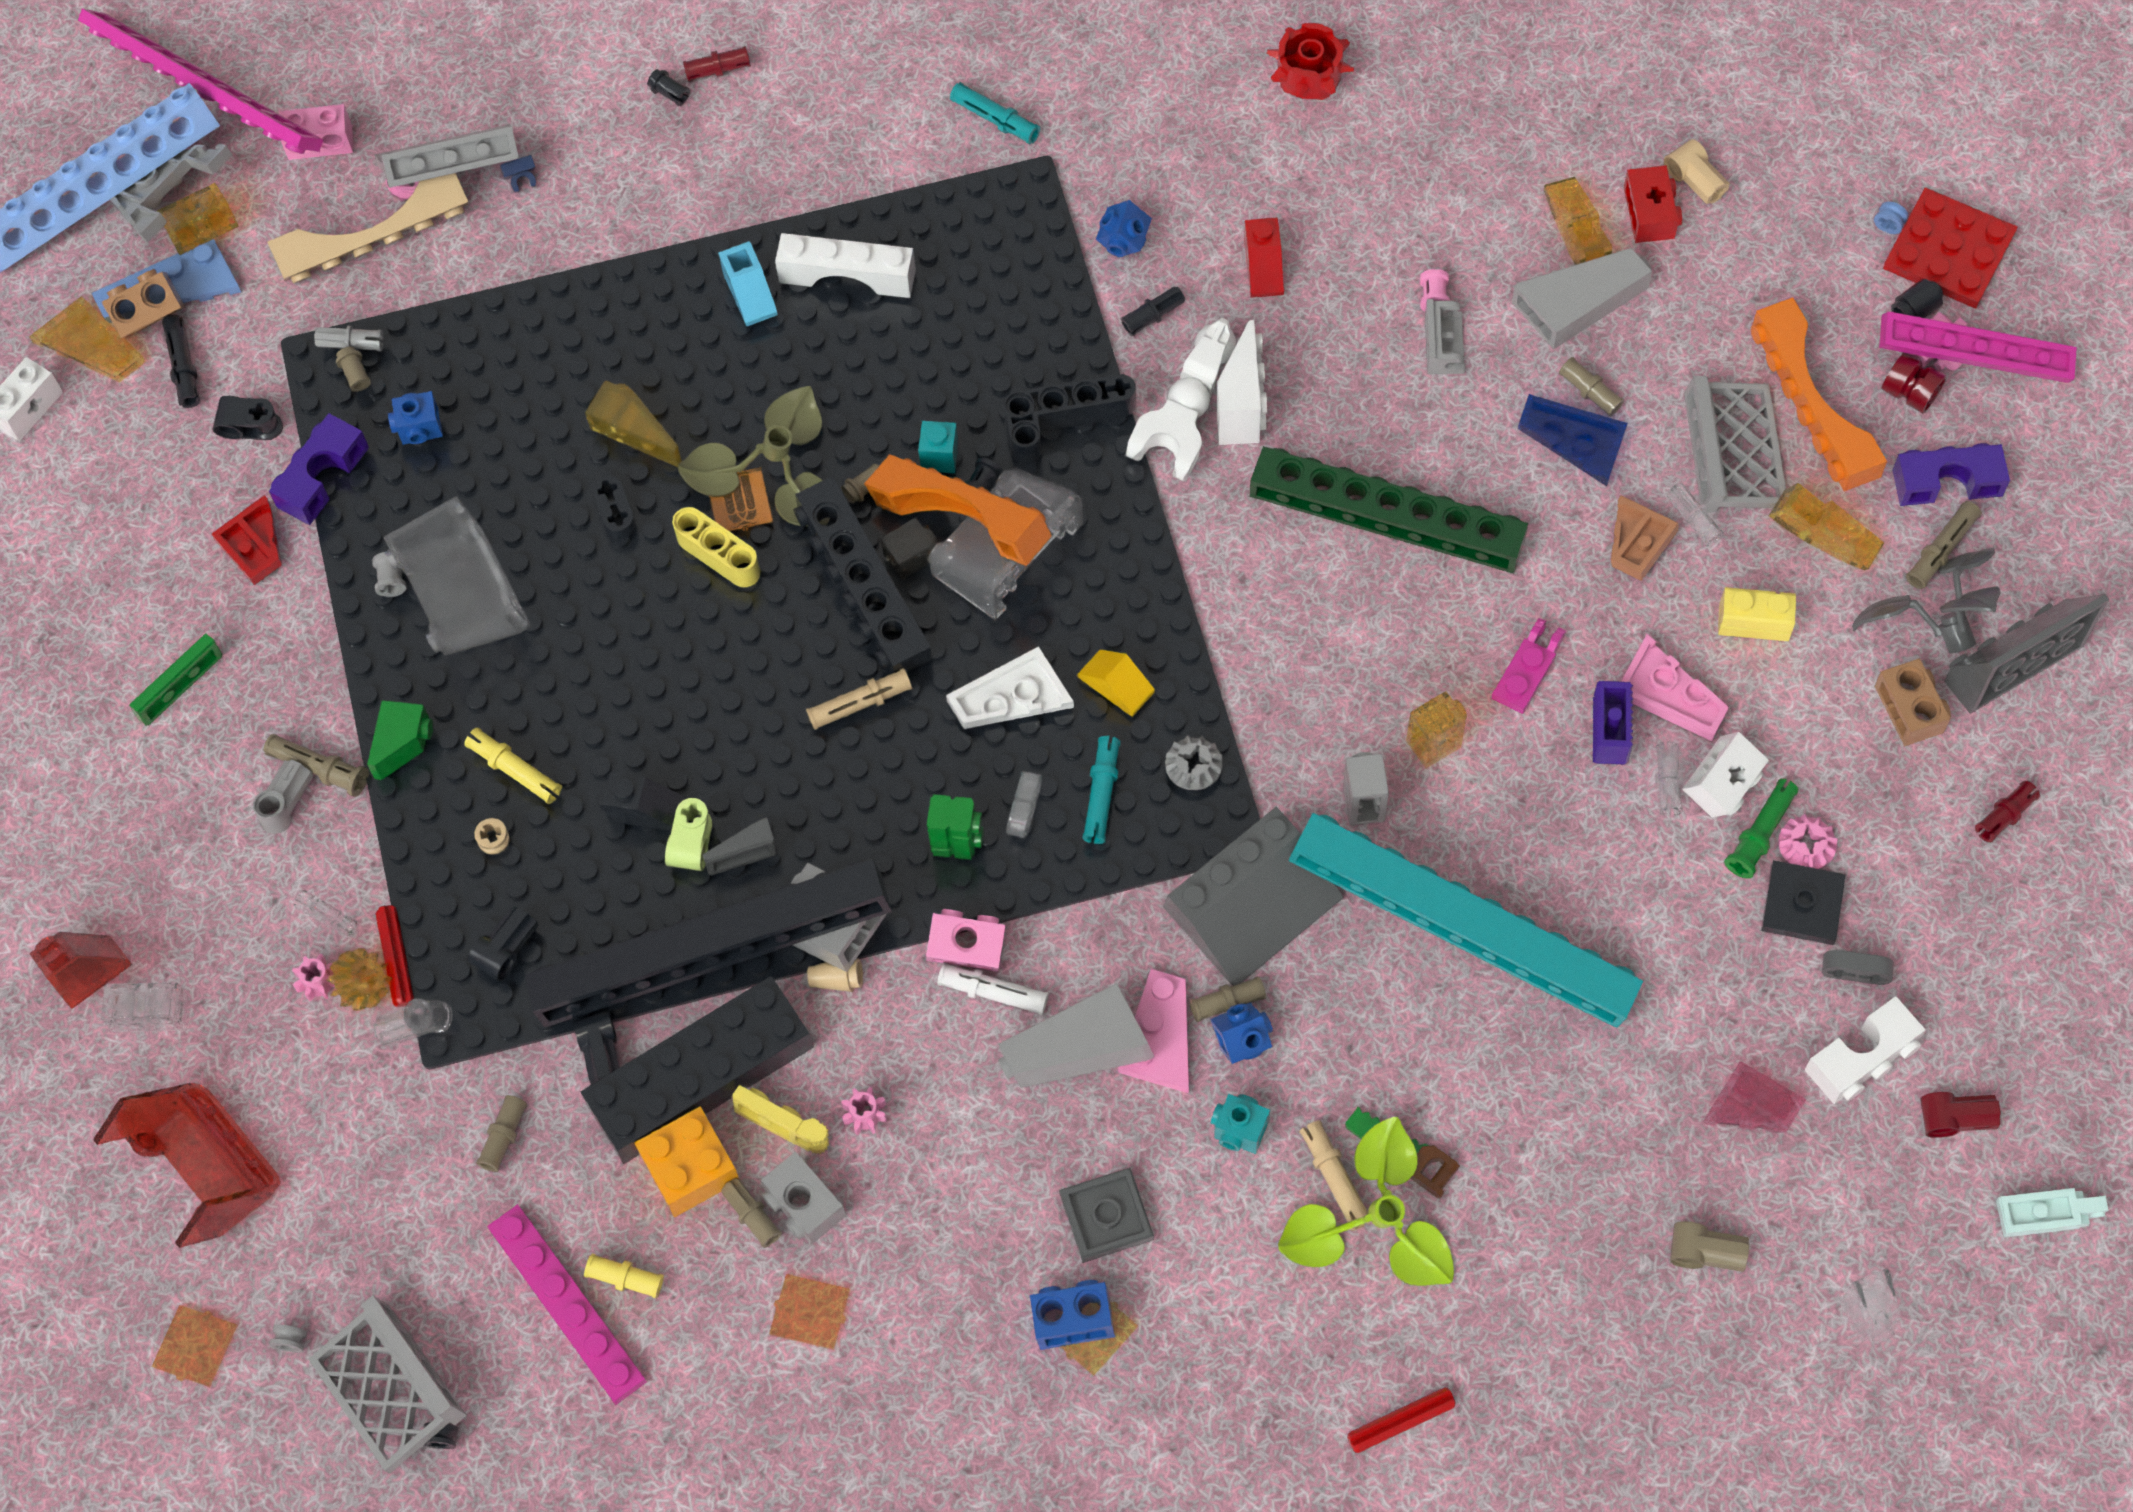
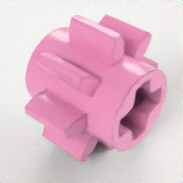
M319 954L317 959H308L304 956L303 963L299 968L292 969L294 975L300 979L293 984L294 988L298 993L305 991V996L309 1001H312L315 996H323L325 999H328V992L331 988L339 987V983L332 976L338 972V969L334 963L326 965V959L323 954Z
M869 1087L867 1092H858L857 1089H852L853 1096L850 1101L842 1100L841 1102L843 1109L849 1111L842 1116L844 1125L853 1122L856 1135H859L862 1129H869L873 1134L876 1133L875 1125L878 1121L886 1122L887 1120L886 1114L879 1110L886 1106L884 1097H879L875 1100L872 1087ZM865 1106H870L871 1111H865L862 1116L858 1115L857 1110L863 1111Z

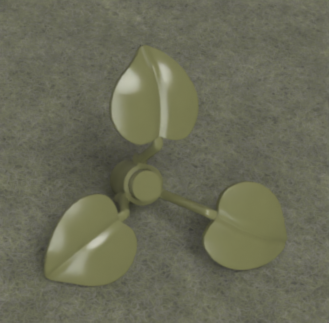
M811 386L792 390L776 399L768 407L764 417L767 431L763 443L757 444L756 449L741 464L736 465L735 454L725 445L720 443L704 444L696 448L684 461L678 464V471L684 481L694 490L707 496L722 497L729 495L739 485V478L736 472L743 471L760 453H763L770 461L783 462L785 479L788 484L782 485L776 491L775 507L777 512L787 522L801 526L793 511L797 507L795 494L822 480L810 472H804L794 480L791 475L790 456L788 454L792 443L796 445L807 444L813 441L820 433L822 418ZM824 518L819 523L827 525L830 518Z

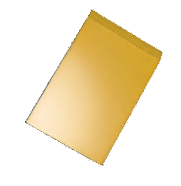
M1099 650L1078 673V678L1132 717L1155 692L1153 686L1125 653Z

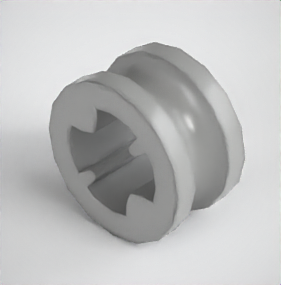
M289 1325L273 1326L272 1331L275 1333V1338L270 1340V1347L286 1352H303L304 1346L301 1344V1340L307 1336L305 1330Z

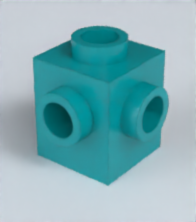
M1228 1094L1224 1105L1221 1103L1216 1105L1210 1124L1215 1125L1214 1138L1218 1139L1219 1144L1229 1150L1239 1151L1241 1148L1256 1154L1270 1122V1109L1260 1106L1259 1102L1250 1096L1239 1094L1237 1097Z

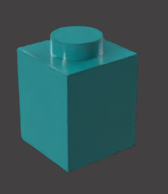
M922 421L918 449L921 467L926 469L934 468L938 472L955 473L959 444L956 423Z

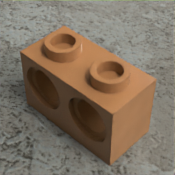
M152 269L137 277L138 284L128 289L125 284H122L107 292L109 298L102 301V304L121 338H127L157 323L166 316L186 308L167 272L157 274L156 270ZM157 284L165 290V299L159 304L152 302L149 297L151 287ZM124 300H130L135 306V314L130 319H125L119 312V306Z
M1920 658L1880 672L1874 687L1904 747L1944 733L1951 719V711L1948 703L1944 699H1940L1935 689L1934 676L1929 669H1925ZM1901 683L1912 685L1914 690L1904 688ZM1916 713H1923L1927 715L1930 720H1922L1916 715Z

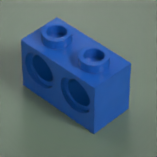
M1085 1280L1077 1283L1076 1287L1067 1289L1050 1286L1040 1289L1038 1294L1030 1295L1035 1336L1040 1350L1116 1337L1110 1297L1105 1282L1099 1283L1097 1280ZM1089 1303L1099 1304L1101 1307L1096 1314L1087 1316L1081 1313L1085 1305ZM1058 1309L1063 1312L1061 1318L1055 1322L1044 1320L1045 1315L1050 1310Z

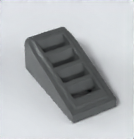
M767 817L753 823L704 853L703 858L708 874L714 875L778 854Z

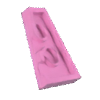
M1646 634L1621 681L1630 682L1633 685L1632 704L1713 741L1729 707L1702 682L1690 677L1679 667L1680 663L1673 656H1667L1655 645L1656 641Z
M1151 969L1135 1019L1155 1057L1147 1061L1118 1067V1073L1189 1093L1186 979Z

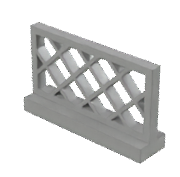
M510 124L374 155L376 164L386 176L389 188L519 159Z
M1694 376L1684 392L1702 513L1716 512L1718 507L1786 508L1788 498L1769 384L1708 382L1707 376ZM1712 394H1723L1731 401V404L1724 410L1713 401ZM1746 394L1760 395L1762 406L1756 410L1742 398ZM1735 405L1750 416L1744 425L1729 414ZM1721 420L1736 431L1730 439L1726 438L1717 429V424ZM1754 420L1766 429L1767 436L1763 440L1747 429ZM1740 435L1755 446L1748 455L1733 443ZM1726 449L1741 461L1734 470L1722 461L1721 454ZM1759 450L1771 459V466L1768 470H1765L1752 459ZM1744 465L1760 476L1753 485L1738 474ZM1732 480L1745 490L1746 493L1743 496H1728L1726 484ZM1763 481H1766L1776 490V497H1766L1757 487Z
M372 1295L361 1304L364 1311L308 1360L384 1471L390 1474L449 1422L456 1425L467 1414L391 1307ZM369 1324L373 1330L370 1346H355L357 1333ZM334 1352H344L340 1372L328 1371L323 1363ZM353 1353H368L365 1373L350 1372ZM377 1354H390L392 1357L389 1374L374 1373ZM399 1369L401 1370V1372H402L404 1375L398 1374V1373H399ZM348 1379L363 1380L359 1400L346 1397ZM372 1380L388 1381L384 1401L369 1400ZM397 1381L409 1382L411 1384L409 1402L393 1401ZM419 1397L423 1401V1403L418 1402ZM367 1407H383L379 1428L367 1427L365 1425ZM392 1408L407 1409L404 1429L388 1428ZM416 1409L429 1410L434 1417V1420L422 1430L413 1429ZM372 1434H377V1439ZM401 1435L400 1449L388 1458L384 1452L386 1436Z

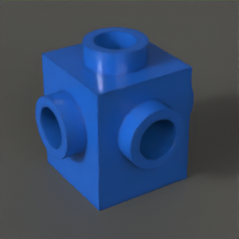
M1130 200L1109 206L1100 220V229L1095 240L1102 244L1110 254L1119 258L1139 252L1145 245L1146 234L1152 218Z
M432 391L419 394L408 393L402 397L392 399L393 412L388 413L389 425L392 433L398 432L403 445L409 443L421 444L429 439L443 437L439 408Z
M1251 1002L1234 1005L1226 1013L1210 1019L1220 1049L1231 1064L1244 1059L1256 1058L1263 1051L1272 1048L1268 1035L1273 1032L1271 1022L1265 1012L1260 1013Z

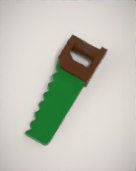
M1357 1107L1346 1121L1345 1127L1355 1136L1362 1139L1373 1126L1380 1123L1378 1117L1371 1118L1369 1112L1362 1113L1360 1107ZM1411 1139L1417 1152V1168L1410 1179L1440 1199L1444 1194L1443 1188L1459 1169L1460 1165L1436 1146H1429L1425 1143L1419 1145L1417 1139ZM1440 1162L1442 1166L1431 1180L1422 1175L1430 1163Z

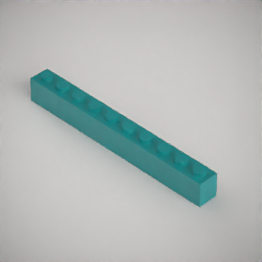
M1312 813L1288 860L1613 1027L1618 1028L1627 1018L1642 986L1643 980L1635 977V973L1629 968L1620 965L1614 966L1602 960V956L1590 949H1580L1572 945L1564 935L1557 932H1547L1537 927L1536 923L1526 916H1515L1504 910L1503 906L1497 901L1489 898L1482 899L1470 893V889L1464 884L1455 881L1449 882L1437 876L1436 871L1425 865L1417 866L1405 860V857L1399 851L1392 848L1384 849L1372 843V840L1361 832L1348 831L1339 826V823L1330 816Z

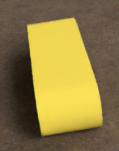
M685 507L675 513L672 523L678 544L683 549L739 587H749L758 581L761 571L756 552L750 545L698 509ZM687 527H696L692 531H684ZM714 545H723L717 550L710 549ZM742 563L750 564L745 568H737Z

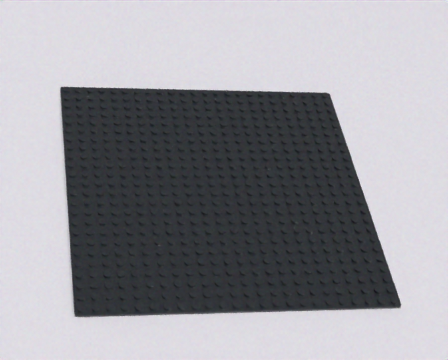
M1050 156L1025 160L327 327L347 329V326H353V329L383 330L384 340H374L383 343L382 351L356 349L361 352V363L371 380L369 387L358 392L351 391L343 369L339 368L336 364V354L342 348L317 347L314 340L315 331L286 337L281 341L301 448L311 437L313 428L322 422L328 413L360 429L369 446V449L350 473L337 467H329L322 470L315 479L323 484L330 500L315 518L363 765L369 770V776L366 780L391 905L396 907L414 996V1000L410 1004L421 1060L426 1069H436L575 1033L573 1020L610 1011L611 1021L614 1023L750 988L770 976L775 981L807 973L809 966L825 963V961L791 945L548 1027H544L532 1011L525 975L537 971L541 966L555 965L570 960L577 954L591 953L605 948L610 943L623 942L641 936L646 931L659 930L674 925L679 920L695 918L710 913L715 908L728 907L743 902L748 897L764 895L779 890L782 886L791 884L793 878L802 872L807 863L825 872H833L848 867L855 861L874 859L883 876L892 912L886 914L856 958L863 959L928 942L933 913L941 914L942 909L963 912V918L977 920L978 915L993 916L999 918V923L1193 874L1260 820L1146 454L1139 461L1126 456L1127 445L1136 426L1133 413L1124 418L1041 431L1042 453L1039 459L1030 464L1017 462L1011 453L1004 410V401L1009 394L1020 390L1120 374L1053 159ZM781 233L913 248L916 271L910 298L879 295L867 284L844 276L823 277L817 280L812 287L779 283L775 259ZM750 241L762 267L778 313L777 316L750 326H746L724 278L718 254ZM806 386H811L816 404L821 413L822 427L819 435L813 441L803 445L791 444L788 455L790 456L791 475L794 480L804 472H810L818 476L822 481L833 476L842 492L841 486L845 484L847 478H855L874 463L880 466L889 454L903 460L908 458L920 466L918 449L922 421L956 423L959 444L955 473H940L952 479L957 477L966 482L969 481L975 471V462L978 458L982 457L992 460L1003 469L1004 475L1001 480L995 482L990 493L1001 498L1008 497L1021 506L1038 509L1045 516V523L1052 535L1030 563L1025 566L1002 557L990 537L988 529L967 515L952 511L932 510L901 516L877 506L870 493L866 494L864 501L860 503L857 501L851 503L845 497L931 647V660L906 672L912 686L911 690L883 700V705L878 707L876 704L823 725L814 730L806 709L867 685V680L874 678L876 681L891 675L889 668L883 670L879 665L874 651L878 650L872 639L866 641L858 626V622L861 619L856 611L851 613L842 598V594L845 591L840 582L836 584L832 582L825 567L829 563L824 554L818 556L809 539L812 533L808 526L802 528L799 525L789 523L777 512L775 507L776 491L782 485L788 484L785 479L783 462L770 461L763 453H760L743 471L736 472L738 477H741L749 511L755 510L756 506L750 479L746 475L761 472L772 521L728 530L750 545L756 552L761 572L760 578L754 585L739 587L683 549L678 544L672 523L675 513L685 507L698 509L716 522L711 497L690 487L680 475L678 464L684 461L696 448L708 443H720L730 448L736 456V465L741 464L756 449L757 444L763 443L767 431L764 417L768 407L782 395ZM432 391L439 408L443 437L429 439L421 444L409 443L403 445L398 432L392 433L389 425L388 413L393 412L392 399L402 397L408 393L419 394ZM1083 400V401H1081V402H1082V403H1091V402H1093V401H1092V400ZM1052 405V406H1049L1048 408H1050V409H1057V408H1059L1060 406ZM1017 411V412H1015L1014 414L1022 415V414H1025L1026 412H1024V411ZM1023 440V441H1021L1020 443H1021V444H1029V443H1031L1032 441H1030V440ZM609 475L618 478L625 490L636 525L632 534L626 538H612L604 528L592 492L596 480L603 476ZM739 482L738 488L733 493L737 511L743 513L746 509ZM611 488L604 490L608 502L615 501ZM731 493L724 496L728 515H734L736 512ZM757 511L748 512L746 521L755 520ZM613 513L617 526L623 525L620 513ZM746 513L739 514V516L744 520ZM737 515L728 516L733 524L742 522ZM830 518L828 524L825 526L834 524L836 520ZM744 522V523H742V524L739 525V526H746V525H749L750 523ZM690 526L687 527L684 531H692L696 527ZM714 545L710 549L717 550L723 545ZM840 546L835 551L840 554H847L852 548ZM397 552L403 555L404 565L401 567L402 579L406 582L407 587L403 594L386 597L380 596L375 592V584L378 582L377 569L373 567L372 559L377 554ZM742 563L737 568H745L750 564ZM857 574L852 580L861 583L869 577L864 574ZM875 602L870 604L868 609L880 611L885 605ZM890 631L884 637L888 640H896L901 637V634L897 631ZM1039 647L1074 701V708L964 729L948 704L946 695ZM1099 650L1127 654L1155 689L1153 695L1133 717L1078 678V673ZM382 700L424 705L429 718L433 719L431 739H426L424 751L384 779H374L367 763ZM477 727L498 743L504 742L509 745L512 753L522 758L556 783L562 785L559 796L550 789H545L556 800L551 804H547L543 799L502 770L491 768L487 764L488 760L465 747L467 736L477 743H481L470 732ZM1187 735L1191 738L1203 736L1206 741L1215 743L1219 753L1222 755V770L1218 779L1204 789L1187 790L1181 788L1169 778L1166 772V753L1169 752L1174 741L1179 742L1185 739ZM1110 736L1108 750L1113 737L1121 741L1116 769L1119 773L1118 779L1113 782L1105 834L1106 840L1102 844H1094L1096 830L1090 843L1082 839L1093 780L1090 776V770L1095 765L1098 738ZM1196 752L1195 755L1193 754L1191 759L1185 758L1188 761L1189 773L1192 772L1196 764L1203 765L1199 761V752ZM610 772L646 777L685 796L686 799L697 798L703 801L713 822L708 851L753 823L767 817L778 854L714 875L708 874L706 865L703 871L666 866L665 851L671 831L608 821L602 803ZM934 794L950 796L952 800L955 797L972 798L975 804V811L982 812L981 826L984 827L982 848H975V855L971 860L955 858L953 854L950 858L934 856L933 852H931L927 819L930 799ZM485 819H499L504 823L509 833V844L499 854L491 855L483 852L475 839V829ZM494 830L487 832L488 840L490 843L497 840L496 835L501 834H496ZM513 905L528 912L538 922L539 926L517 953V961L510 974L504 980L497 981L469 963L468 955L475 942L483 935L489 936Z

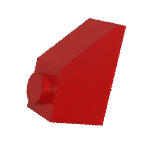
M1278 217L1245 220L1244 247L1250 297L1284 295L1282 248Z

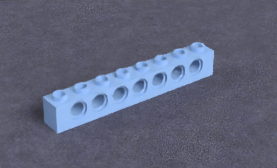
M188 83L184 87L177 88L169 97L157 105L147 108L142 115L130 123L120 126L116 129L115 133L103 141L91 145L85 153L73 161L64 163L58 171L46 179L37 181L31 189L19 197L7 201L4 207L0 209V273L220 126L192 85ZM180 117L178 121L172 123L174 119ZM152 136L151 139L145 141L147 137ZM125 154L124 157L117 160L120 155ZM98 172L94 177L89 178L93 173ZM70 191L67 195L62 196L65 192ZM43 209L40 213L34 215L35 212ZM15 228L12 232L6 233L9 229Z

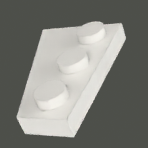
M1039 647L946 695L948 704L964 729L1074 708V701Z

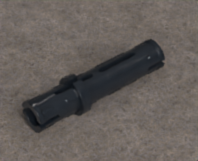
M168 315L162 319V326L171 361L170 378L176 385L179 406L192 408L200 403L196 386L197 370L191 362L183 318L179 317V315Z

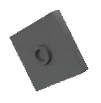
M1131 1168L1059 1190L1082 1263L1154 1240V1234Z

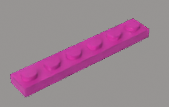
M1889 311L1881 317L1879 348L2064 383L2075 380L2077 347Z
M518 1204L487 1226L615 1405L647 1383Z

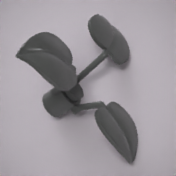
M1987 548L1977 552L1958 555L1949 559L1944 566L1939 568L1940 574L1953 572L1956 595L1955 600L1949 601L1940 607L1941 613L1948 614L1940 618L1942 624L1939 626L1917 600H1911L1910 595L1887 598L1867 607L1855 619L1852 625L1853 631L1864 623L1889 618L1904 612L1908 608H1912L1933 629L1935 637L1943 636L1949 653H1958L1973 647L1976 641L1965 611L1996 612L1997 600L2001 591L1998 586H1993L1962 595L1960 575L1965 569L1978 567L1988 561L1995 554V549Z

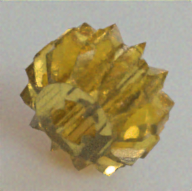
M358 948L353 951L348 950L341 953L338 960L329 966L334 974L329 976L326 981L335 986L330 996H341L340 1007L351 1005L353 1011L377 1006L380 1003V999L386 997L389 993L385 984L389 983L392 978L384 975L383 970L388 964H379L377 962L378 953L371 952L367 954L365 948Z

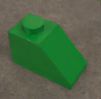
M382 700L367 763L374 779H384L424 751L426 739H431L433 733V719L429 718L424 705Z

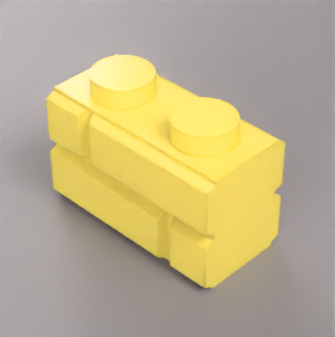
M1724 587L1719 603L1718 635L1789 641L1795 625L1796 594L1784 592L1776 594L1773 591Z

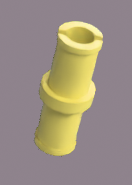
M593 1253L589 1256L584 1271V1277L613 1284L616 1290L624 1291L629 1289L652 1296V1298L658 1297L664 1280V1275L633 1267L632 1262L625 1260L623 1263L596 1256Z

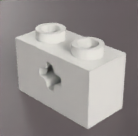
M26 357L0 385V430L20 442L63 393L52 372Z
M1740 732L1720 736L1682 790L1711 817L1732 815L1742 806L1744 802L1742 797L1746 791L1760 781L1763 776L1762 769L1769 760Z

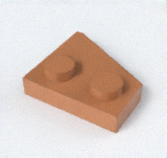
M1621 495L1618 498L1617 504L1618 511L1614 529L1611 566L1642 581L1679 531L1678 523Z

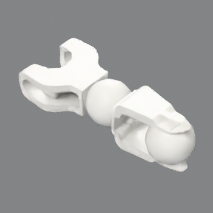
M1220 318L1216 322L1204 326L1198 332L1194 341L1195 348L1184 363L1180 380H1177L1169 389L1167 401L1163 408L1145 413L1138 419L1127 445V457L1139 461L1149 448L1155 446L1167 447L1174 453L1176 458L1175 469L1172 473L1173 477L1184 482L1187 481L1198 461L1202 446L1201 435L1196 428L1197 419L1208 409L1220 367L1228 362L1237 345L1228 320Z

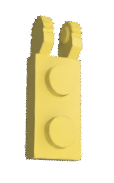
M739 1085L733 1093L735 1113L807 1151L816 1153V1155L817 1153H825V1150H827V1146H829V1138H827L828 1129H826L823 1123L820 1124L814 1118L801 1119L800 1114L796 1110L786 1105L782 1107L770 1102L763 1092L755 1088L748 1090Z

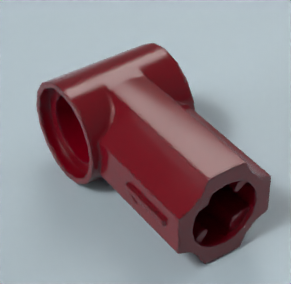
M1933 1092L1920 1098L1927 1137H1950L1958 1134L1960 1131L1998 1129L2000 1126L2001 1111L1999 1101L1995 1095L1954 1097V1094L1951 1092Z

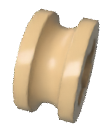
M489 818L481 821L474 832L480 849L487 854H499L506 849L510 841L509 833L504 823L499 819ZM494 830L496 834H501L496 835L497 840L490 843L488 840L487 832Z

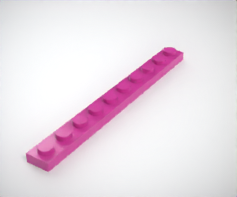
M81 9L78 21L90 27L89 32L91 34L111 39L110 45L124 51H131V57L148 64L152 63L154 71L166 76H174V82L184 87L190 83L197 90L201 98L212 102L217 101L219 109L230 114H239L241 116L240 121L247 125L263 128L265 136L278 141H285V147L300 154H304L305 150L320 152L324 141L320 137L108 14Z

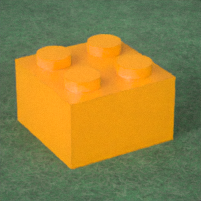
M701 1106L634 1142L674 1218L722 1192L721 1190L729 1181L735 1178L739 1179L732 1161Z

